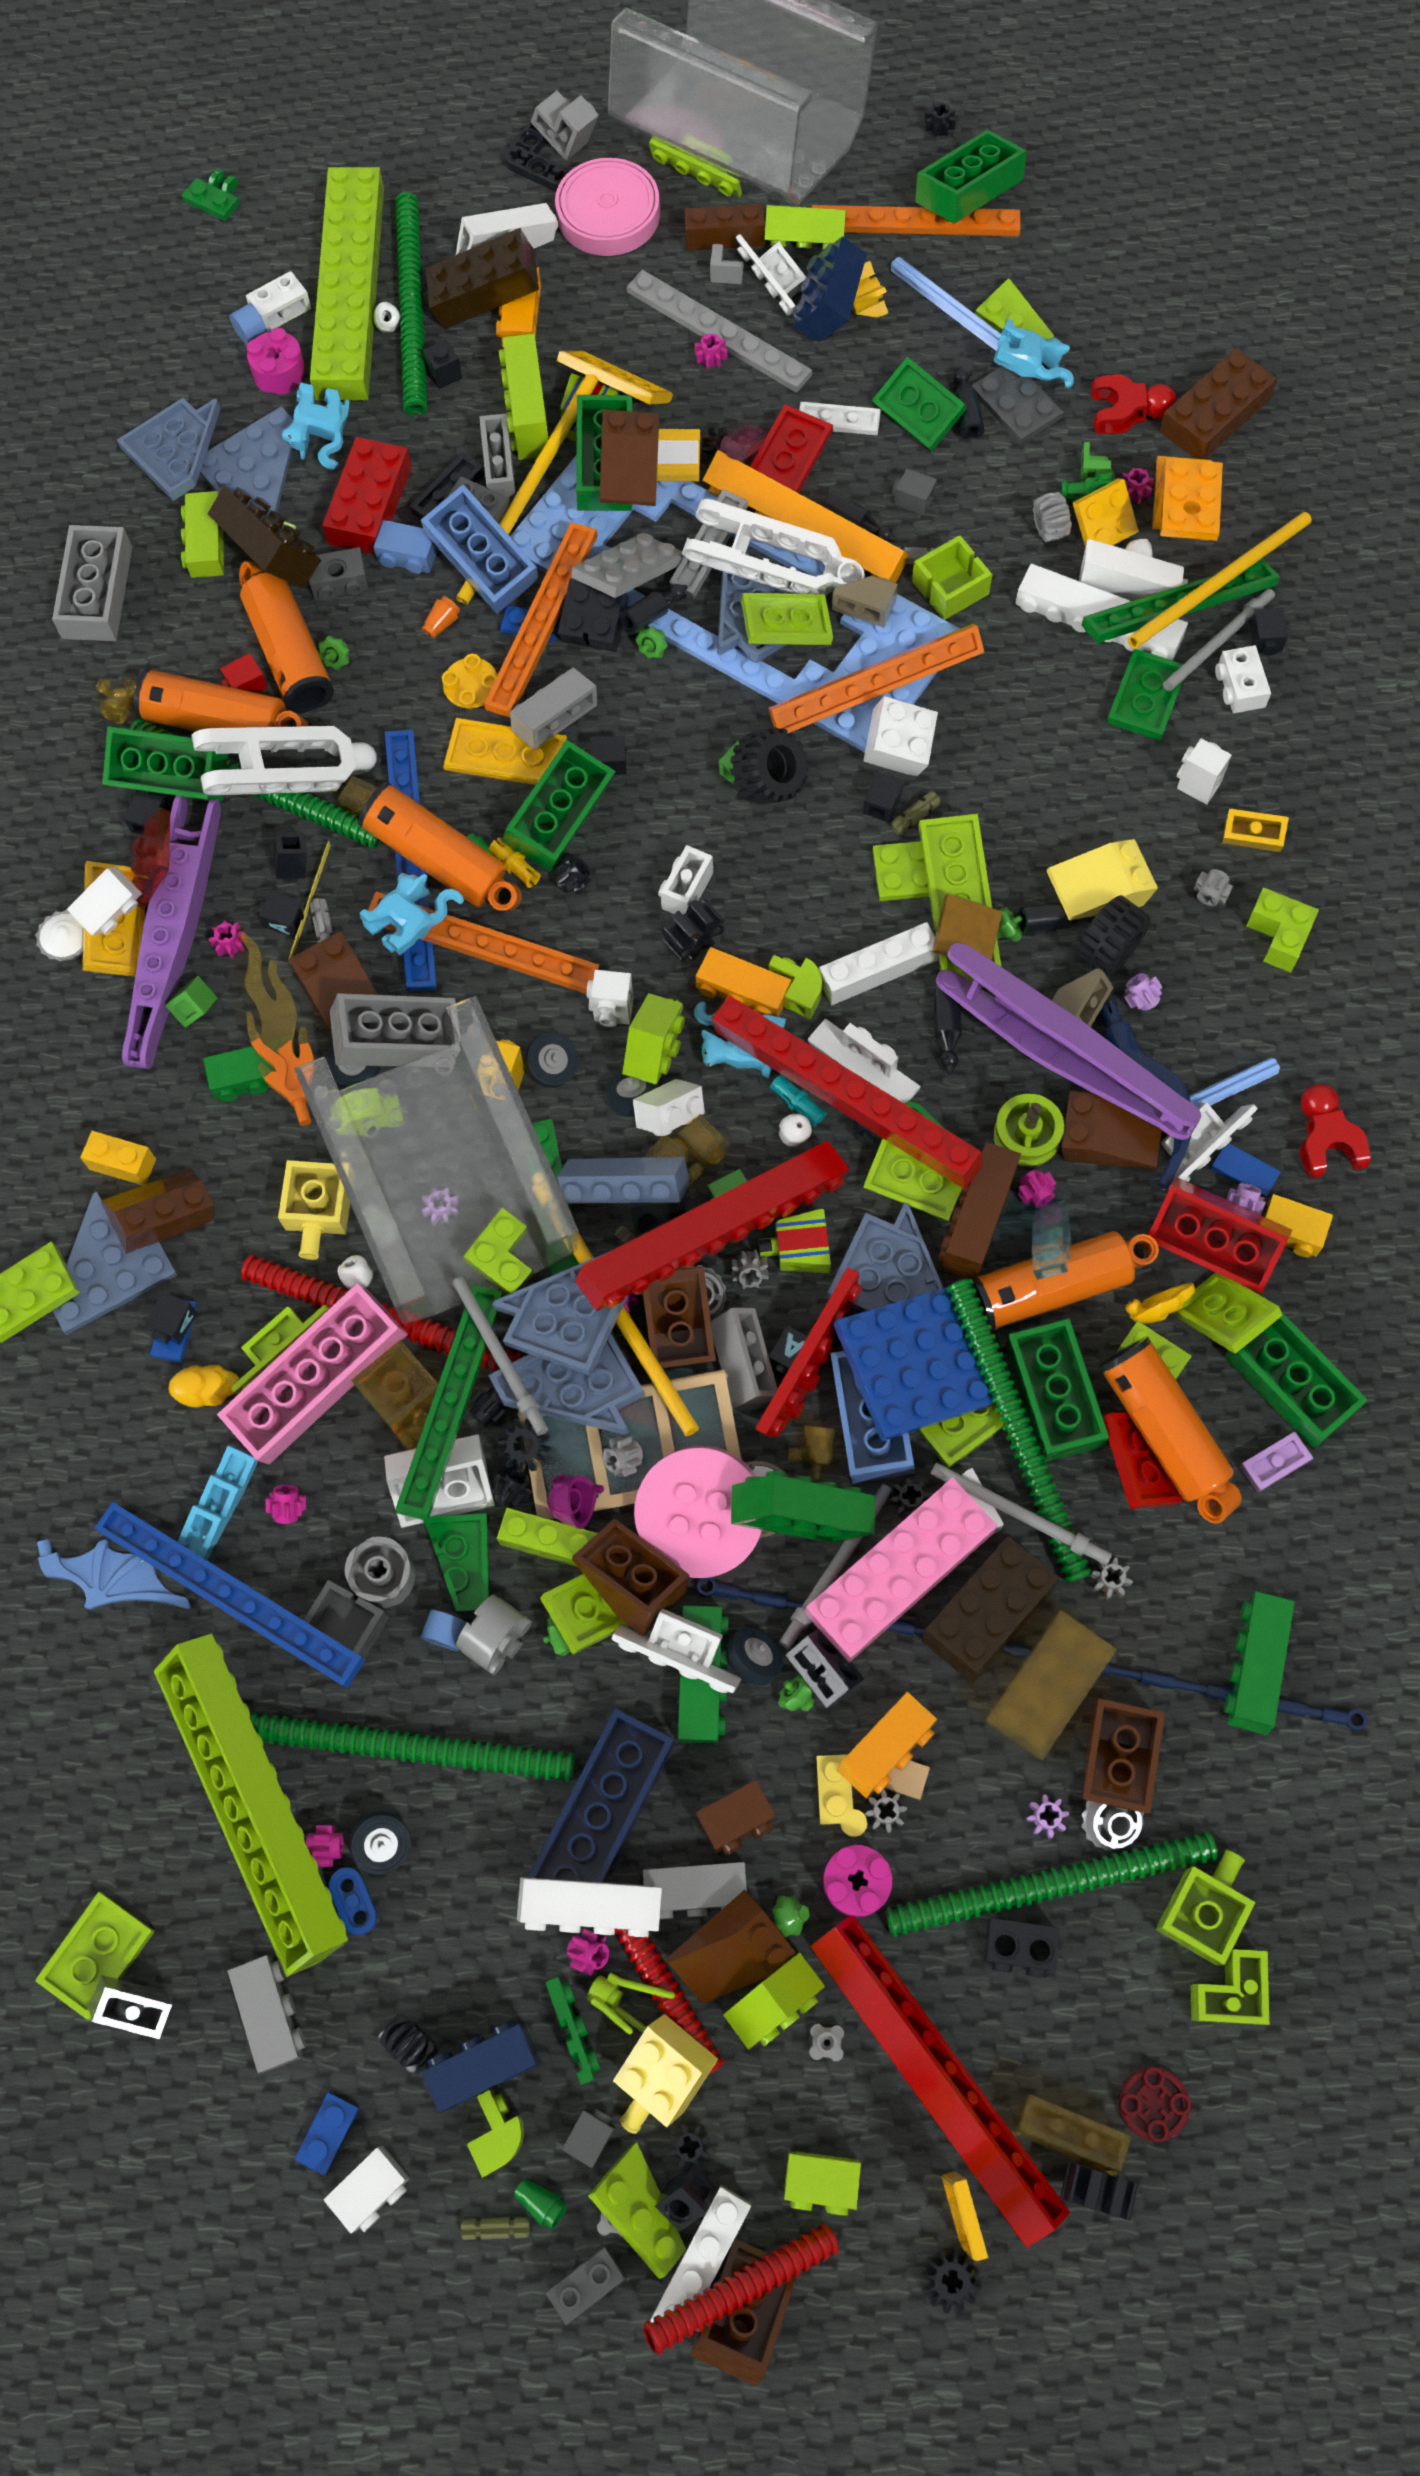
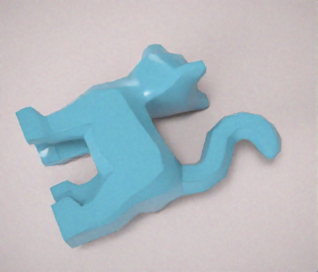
M1007 318L998 340V348L993 361L1020 377L1037 378L1045 381L1057 378L1064 382L1065 388L1072 387L1074 384L1073 374L1069 370L1059 367L1063 355L1069 351L1070 346L1063 344L1057 338L1044 339L1033 331L1015 327L1013 321ZM1042 362L1049 368V370L1045 369V367L1042 365Z
M300 383L299 390L297 389V402L299 403L294 410L293 423L282 431V439L288 442L291 448L300 451V456L303 460L306 457L310 441L309 434L332 440V443L324 445L320 449L318 460L325 468L336 469L339 463L330 459L329 455L339 451L343 445V427L348 418L349 400L341 403L338 390L327 388L324 398L327 405L314 404L313 386Z
M401 873L397 879L396 889L386 894L374 910H362L360 918L363 926L372 935L379 933L387 925L392 924L397 931L394 934H386L382 938V942L391 953L396 951L401 955L412 947L418 939L424 938L433 926L443 921L447 915L446 902L448 900H454L462 904L464 902L463 895L454 889H446L440 892L434 901L435 913L429 914L414 903L430 894V891L425 888L427 875L423 874L418 877L415 874L407 875Z
M701 1001L694 1009L695 1018L699 1023L706 1026L713 1025L711 1018L714 1014L707 1015L705 1012L706 1003ZM762 1015L784 1029L786 1019L772 1015ZM706 1030L702 1031L701 1035L704 1041L700 1048L702 1049L703 1063L706 1066L711 1067L715 1064L726 1063L738 1069L755 1068L761 1071L763 1077H770L772 1068L731 1042H725Z

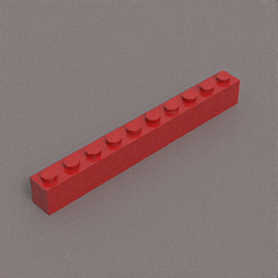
M728 996L711 1018L716 1034L964 1190L983 1166L982 1152L732 996Z
M827 1140L588 1262L581 1267L575 1282L596 1312L607 1306L614 1308L627 1295L631 1293L638 1295L644 1292L652 1282L658 1279L661 1282L667 1280L677 1269L683 1266L685 1268L692 1267L707 1253L714 1255L721 1251L728 1242L732 1240L735 1243L739 1242L751 1230L755 1228L762 1230L770 1225L774 1218L780 1215L787 1217L799 1205L803 1203L809 1205L816 1201L822 1193L836 1191L844 1184L843 1178L848 1172L849 1167Z
M848 1916L811 1945V1949L837 1983L841 1992L855 2008L862 2021L878 2040L882 2049L901 2072L905 2081L908 2082L924 2104L925 2109L942 2129L946 2138L965 2161L969 2170L988 2193L992 2202L1011 2225L1015 2234L1018 2235L1026 2248L1030 2247L1055 2231L1071 2212L856 1917Z

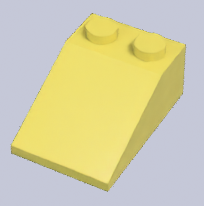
M1135 839L1106 844L1047 869V874L1069 920L1096 916L1110 900L1119 895L1124 896L1138 907L1144 906L1158 889Z

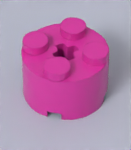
M274 328L271 332L261 334L248 342L247 359L254 382L259 389L267 393L283 395L299 387L300 383L303 382L306 368L300 345L293 336L286 333L282 328Z
M852 1845L842 1848L829 1860L823 1875V1889L828 1902L839 1913L845 1916H855L856 1918L866 1917L878 1911L887 1901L892 1889V1874L888 1862L876 1850L863 1845ZM859 1872L862 1874V1880L866 1882V1887L861 1886L858 1891L852 1889L853 1883L848 1881V1876L854 1877Z

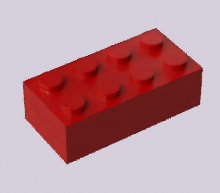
M359 437L355 438L322 524L328 545L346 549L360 547L361 552L375 555L374 544L383 520L392 522L412 469L408 448Z
M1177 1177L1172 1183L1148 1235L1155 1239L1158 1246L1262 1294L1291 1235L1292 1229Z

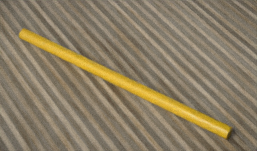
M586 374L501 519L499 525L508 535L577 419V395H591L597 385L598 380L593 375ZM467 580L456 596L457 601L463 602L466 605L469 604L476 592Z
M1302 512L1134 632L1128 637L1129 646L1137 649L1304 529L1311 523L1310 514Z
M547 1181L536 1184L534 1191L579 1264L593 1259V1255ZM623 1305L616 1320L617 1326L684 1435H693L699 1430V1426Z

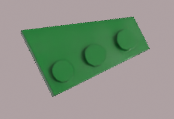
M487 1513L429 1517V1520H424L444 1574L443 1576L456 1612L474 1613L490 1597Z
M561 1977L551 1979L545 1983L562 2029L566 2031L567 2036L565 2038L569 2053L575 2064L578 2063L580 2072L577 2073L580 2085H583L598 2078L596 2071L601 2069V2065L594 2048L588 2050L583 2037L589 2035L582 2015L576 2017L570 2003L575 2002L576 1999L569 1981L563 1983Z

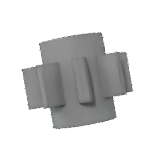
M1212 869L1208 874L1203 871L1201 872L1193 889L1198 892L1197 898L1201 903L1208 906H1216L1218 901L1225 904L1233 885L1228 884L1230 879L1226 873Z
M757 1250L753 1252L740 1251L741 1255L738 1260H731L732 1280H739L743 1289L746 1287L759 1288L762 1279L769 1278L768 1269H766L768 1267L767 1257L760 1259Z
M620 1435L610 1439V1446L604 1448L603 1462L610 1472H614L615 1476L623 1474L626 1477L636 1473V1466L642 1464L643 1451L639 1443L632 1440L630 1436L623 1438Z
M1114 1558L1112 1563L1107 1566L1099 1562L1098 1566L1101 1572L1093 1571L1090 1575L1093 1579H1097L1098 1582L1093 1589L1094 1592L1100 1589L1106 1592V1600L1114 1592L1122 1598L1125 1595V1591L1121 1586H1130L1133 1583L1131 1579L1126 1578V1572L1130 1567L1125 1566L1123 1568L1118 1565V1558ZM1108 1574H1116L1118 1576V1580L1115 1583L1113 1581L1108 1583L1105 1578Z
M883 1790L880 1800L877 1801L875 1798H869L868 1801L874 1808L867 1811L865 1816L874 1817L876 1822L873 1824V1830L877 1829L879 1825H883L887 1834H890L891 1824L894 1822L902 1827L904 1822L898 1816L899 1813L906 1812L907 1807H899L897 1803L899 1794H896L892 1799L887 1797L886 1791ZM889 1803L893 1806L891 1813L895 1817L893 1819L886 1817L883 1820L879 1817L881 1810L878 1808V1805L885 1807Z

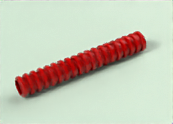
M615 1928L614 1935H619V1944L623 1943L625 1945L623 1951L625 1954H630L629 1961L631 1963L635 1962L636 1973L640 1972L642 1974L640 1980L642 1982L646 1981L647 1985L675 1993L673 1999L653 1995L651 1997L652 2000H657L659 2003L657 2009L659 2011L663 2010L665 2015L718 2058L709 2075L722 2067L725 2062L724 2059H719L717 2056L719 2053L718 2049H713L711 2046L713 2040L711 2038L707 2039V2030L701 2029V2020H696L694 2017L696 2014L695 2010H690L688 2007L690 2001H685L683 1998L684 1991L678 1990L677 1986L679 1983L671 1978L674 1974L672 1971H667V1962L661 1961V1952L657 1953L655 1951L657 1945L655 1942L651 1944L649 1940L651 1935L649 1934V1937L628 1936V1929Z
M822 2223L818 2226V2230L813 2228L809 2230L808 2235H800L799 2241L797 2239L791 2240L790 2246L784 2244L780 2247V2251L773 2250L770 2257L768 2255L762 2256L761 2262L758 2260L753 2261L751 2268L746 2265L742 2268V2273L736 2271L732 2274V2278L725 2277L722 2284L720 2282L714 2283L713 2289L707 2287L703 2290L702 2295L700 2293L694 2294L693 2300L685 2299L683 2306L676 2304L674 2311L668 2309L664 2311L663 2317L660 2315L655 2316L654 2322L646 2321L643 2332L649 2347L654 2353L661 2355L664 2352L663 2348L671 2349L674 2346V2342L682 2343L684 2336L691 2338L694 2335V2331L698 2333L703 2331L704 2325L707 2327L712 2326L714 2319L721 2321L723 2314L731 2315L734 2308L736 2310L742 2309L743 2303L751 2304L753 2297L759 2299L762 2297V2292L768 2294L772 2291V2287L779 2288L782 2285L781 2281L788 2283L791 2280V2276L798 2277L801 2274V2270L807 2272L810 2269V2265L816 2267L819 2265L820 2260L824 2262L828 2260L829 2254L831 2256L837 2255L838 2242L829 2226Z

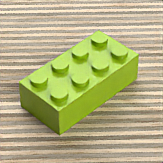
M535 333L502 337L504 349L499 350L501 367L506 366V368H501L503 388H509V390H504L506 411H511L507 412L509 433H515L510 434L512 451L518 452L519 460L538 458L548 441V431Z

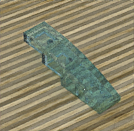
M1066 1199L1044 1205L1035 1210L1032 1229L1033 1272L1037 1280L1068 1272L1067 1259H1070L1069 1246L1072 1245Z

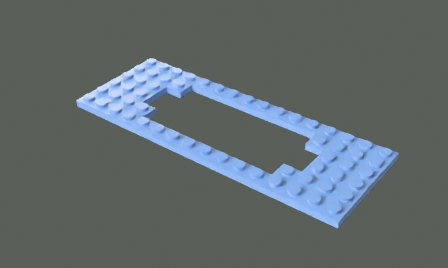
M576 455L510 537L538 569L547 573L571 522L597 529L598 537L587 558L590 559L605 550L611 549L606 546V543L633 510L656 522L668 506L673 503L696 516L695 514L701 500L711 499L717 501L719 496L691 481H657L656 506L632 505V511H577ZM732 533L731 536L736 538L737 534ZM750 539L749 546L789 568L791 566L795 567L796 571L815 577L824 573L825 566L820 560ZM634 589L626 592L629 599L627 607L641 600L645 595ZM897 594L896 603L884 628L846 614L841 617L840 624L860 634L861 637L834 672L810 659L796 679H793L763 661L755 663L738 647H734L722 655L717 654L718 636L668 609L666 615L646 626L647 628L654 626L656 629L663 630L666 636L664 639L778 704L960 629ZM937 672L813 724L865 753L873 708L885 696L914 705Z

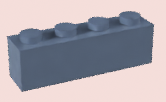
M685 1157L568 1159L557 1176L563 1204L680 1202L689 1186Z

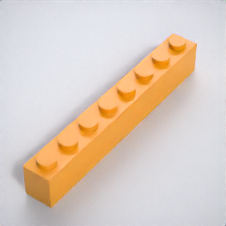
M719 450L716 452L703 478V481L710 485L708 491L719 496L722 490L725 489L748 501V507L756 510V514L834 538L842 557L857 561L863 570L871 573L872 576L885 578L892 583H896L910 557L909 554Z

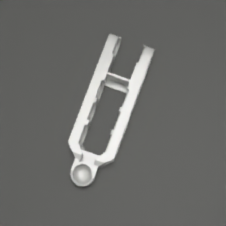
M711 499L700 501L695 514L696 518L708 526L737 534L732 548L712 541L707 543L687 538L682 551L683 555L692 562L793 594L827 595L835 588L865 577L864 570L857 561L842 557L834 538ZM750 539L820 560L823 562L825 570L822 575L815 577L796 571L795 567L791 566L789 569L770 563L769 559L764 558L761 560L745 555Z
M335 726L207 728L192 734L194 751H215L216 754L238 753L242 769L214 770L201 776L203 792L207 795L337 791L349 776L360 775L370 771L377 761V754L373 747L362 742L351 743V739ZM282 749H298V752H304L305 749H324L333 756L340 755L341 763L338 767L265 769L261 750L277 752Z

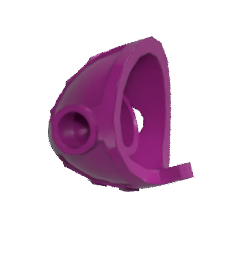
M560 1474L555 1476L551 1480L553 1488L549 1492L547 1501L550 1514L562 1523L573 1526L576 1529L585 1528L592 1517L597 1493L601 1494L604 1491L603 1485H597L581 1475L568 1477L566 1474Z

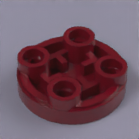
M1145 2067L1133 2072L1124 2081L1119 2093V2111L1125 2125L1138 2137L1152 2142L1167 2141L1182 2131L1189 2118L1192 2105L1185 2086L1173 2073L1158 2067Z

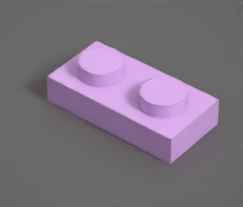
M1293 1432L1243 1462L1240 1468L1257 1493L1307 1464L1313 1457L1296 1432Z

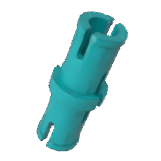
M779 1075L770 1085V1089L789 1104L788 1108L791 1111H797L799 1114L807 1117L813 1127H816L817 1123L819 1124L827 1115L826 1111L808 1097V1093L804 1089L800 1090L785 1076Z

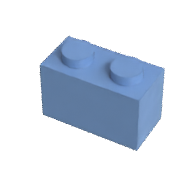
M383 520L374 544L377 562H380L387 568L395 566L406 568L415 574L421 572L430 573L439 549L425 534L423 528Z

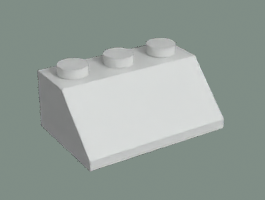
M479 1434L455 1440L430 1517L458 1515L495 1506ZM416 1449L384 1456L387 1484L395 1509ZM397 1514L401 1528L424 1523V1520Z

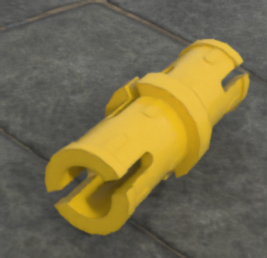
M497 838L500 844L495 840L490 844V851L505 864L508 873H513L528 888L532 887L530 881L533 885L537 884L541 875L525 861L523 854L515 852L511 847L504 844L502 838Z

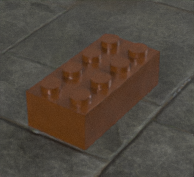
M1235 348L1164 412L1160 433L1194 459L1205 460L1271 399L1277 378Z
M985 1142L982 1151L983 1166L966 1189L962 1188L961 1197L954 1210L949 1231L945 1235L938 1259L943 1261L941 1271L963 1279H971L980 1275L1014 1179L1021 1153Z

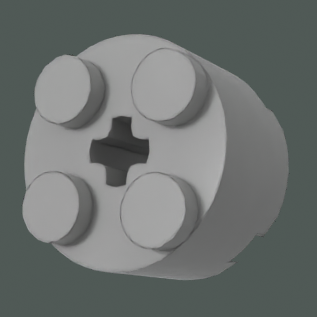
M381 1536L371 1537L359 1546H356L347 1557L345 1577L349 1587L357 1597L378 1608H389L402 1603L410 1594L415 1583L416 1573L413 1561L404 1548L393 1539ZM382 1567H384L387 1571L386 1574L377 1578L374 1575L375 1571L380 1572Z
M491 1595L474 1612L477 1617L472 1624L466 1623L458 1637L456 1647L490 1674L495 1675L503 1666L504 1658L508 1656L512 1659L523 1644L519 1638L528 1631L532 1620L503 1599Z

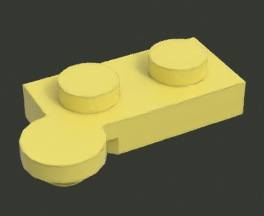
M847 1755L816 1756L820 1825L840 1824L841 1829L846 1835L850 1837L862 1835L867 1828L866 1816L863 1812L853 1809L852 1785L837 1772L840 1763Z

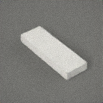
M800 402V411L833 424V431L878 435L881 409Z

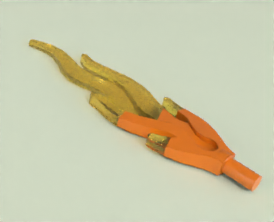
M240 933V938L249 951L245 987L250 998L257 1006L262 1021V1034L259 1035L253 1015L250 1011L246 1013L249 1039L258 1055L276 1070V1072L272 1071L260 1063L258 1065L259 1071L265 1082L274 1091L287 1099L291 1106L295 1108L300 1126H307L312 1122L306 1103L308 1102V1092L315 1071V1059L309 1046L307 1030L304 1026L299 1030L300 1056L297 1058L293 1050L297 1021L294 1000L278 977L277 965L274 960L269 962L268 975L277 994L276 1002L269 997L262 981L261 953L256 943L248 935Z

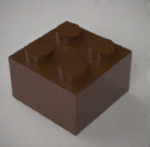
M757 1780L748 1783L696 1812L697 1818L716 1855L723 1851L725 1857L743 1847L742 1840L753 1835L754 1839L757 1840L773 1830L772 1823L776 1820V1815Z

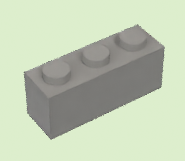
M507 414L479 416L486 486L488 489L508 497L509 503H511L516 495Z
M574 667L510 711L512 732L531 748L537 749L597 706L596 685Z
M731 1308L711 1321L713 1341L721 1370L725 1369V1372L728 1374L727 1383L732 1409L755 1410L772 1400L777 1391V1385L756 1309Z
M745 1862L643 1870L644 1885L662 1888L659 1920L673 1919V1912L687 1911V1917L708 1916L707 1909L721 1908L722 1910L744 1889L747 1891Z
M266 1955L228 1970L227 1972L257 2072L265 2073L303 2058L301 2049L306 2048V2042L300 2027L295 2029L291 2015L296 2013L291 1995H284L281 1981L285 1980V1973L279 1960L274 1961L273 1956Z

